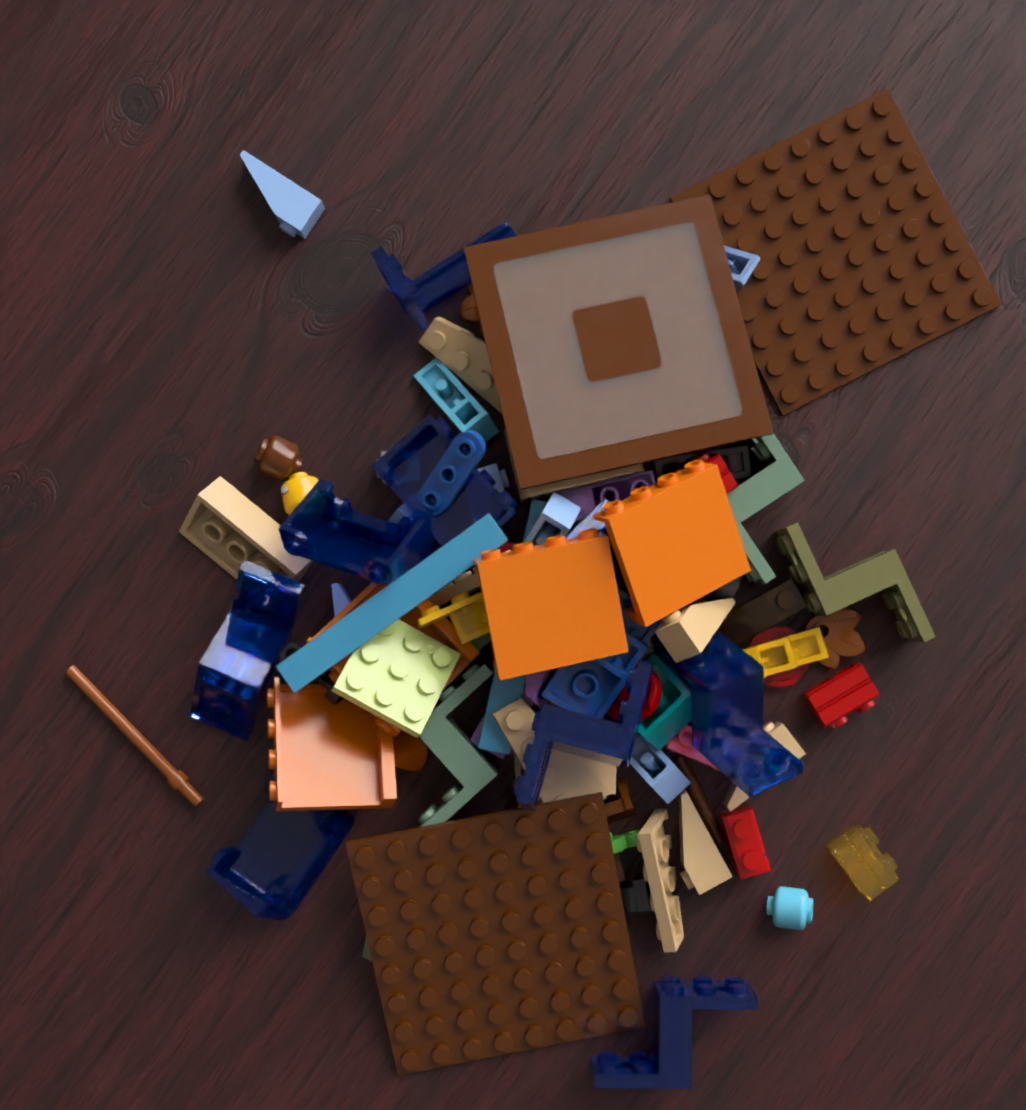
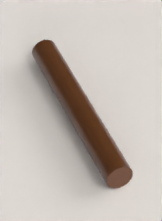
M680 755L674 758L678 769L691 782L687 788L715 845L725 841L724 835L687 757Z

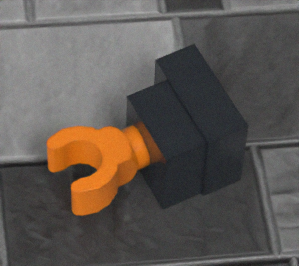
M643 874L637 875L633 879V883H627L622 889L620 888L625 912L651 910L649 902L651 891L649 882L644 880Z

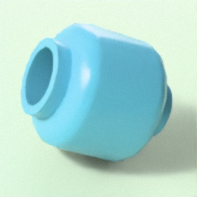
M780 886L776 889L774 896H768L767 915H772L773 923L776 927L803 930L807 923L812 924L814 898H809L806 890Z

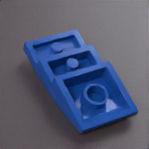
M618 585L629 652L555 668L541 692L543 697L593 729L596 728L631 678V671L647 650V643L662 622V619L647 627L630 622L626 609L632 607L633 604L629 593Z

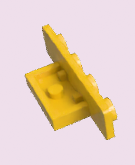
M468 592L450 599L452 605L441 610L438 605L421 612L422 618L417 620L420 629L449 616L462 645L489 633L481 592L473 596H469Z

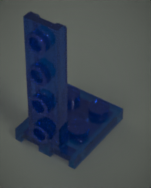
M504 222L467 246L514 237L517 234L508 222ZM381 246L371 252L388 288L392 291L418 333L429 327L423 313L472 283L464 248L414 280L405 276L403 268L394 254L388 256Z

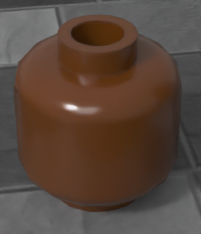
M272 435L269 439L263 438L254 461L258 462V470L261 473L279 481H284L290 474L298 473L303 459L298 457L299 446L296 443L278 435Z

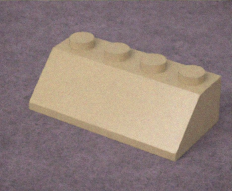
M221 476L197 495L179 530L184 537L273 610L281 604L304 576L317 556Z

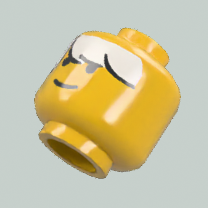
M298 472L290 475L289 480L281 486L284 510L288 515L294 517L295 520L306 521L313 519L323 509L324 497L321 483L317 478L308 476L305 472Z

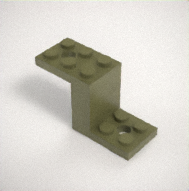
M798 522L775 531L778 536L775 538V544L782 556L786 554L791 566L788 567V572L795 584L799 583L804 595L801 596L807 605L805 609L808 613L813 612L814 616H827L884 590L885 592L882 593L883 601L889 610L893 609L898 619L895 622V626L903 639L906 638L908 642H927L936 637L895 549L874 554L823 578Z

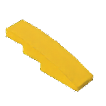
M819 626L695 665L704 695L829 658V654Z

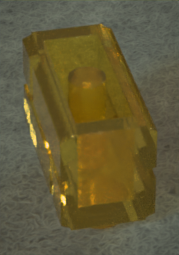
M854 824L826 846L861 895L868 901H871L899 880V877L894 872L898 866L887 852L882 855L878 850L876 844L879 843V840L869 827L863 829L862 826Z

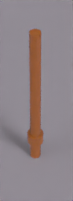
M75 665L65 672L77 687L168 779L167 784L175 792L179 790L194 807L204 800V797L188 782L189 777L181 769L177 771Z

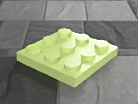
M398 619L351 653L331 691L418 738L461 654Z

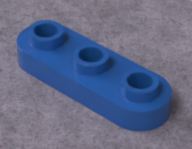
M465 431L453 439L418 493V503L424 512L430 515H437L450 507L485 454L486 443L479 433ZM464 443L470 446L471 451L469 454L463 451ZM446 469H450L453 472V479H449L446 476ZM430 494L436 497V504L430 502Z

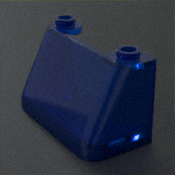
M319 479L279 527L284 549L289 554L371 580L375 584H391L433 554L436 548L430 513L415 509L410 517L404 516L398 524L391 523L352 510L350 499L344 497L340 500L332 492L334 483Z
M274 771L265 780V793L268 795L269 781H275ZM269 801L237 848L227 847L218 850L212 857L211 864L205 872L256 917L280 921L285 920L297 910L350 832L355 821L354 816L345 809L275 811V801Z

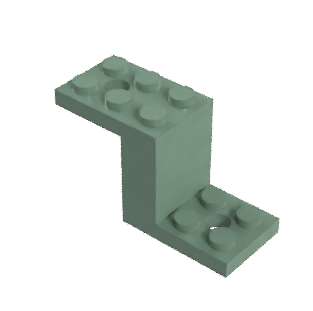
M774 433L773 435L748 440L752 446L749 450L758 464L763 462L766 468L727 493L751 571L744 574L743 577L748 583L753 581L755 585L766 584L774 579L776 575L741 522L805 481Z
M476 662L462 675L466 680L458 688L452 684L440 695L439 700L441 703L433 709L419 736L462 785L460 786L458 782L453 784L443 794L442 799L444 801L438 807L434 803L431 804L420 815L418 827L446 822L497 776L498 768L477 748L476 744L470 742L471 738L449 715L454 708L494 673L487 663L480 667Z

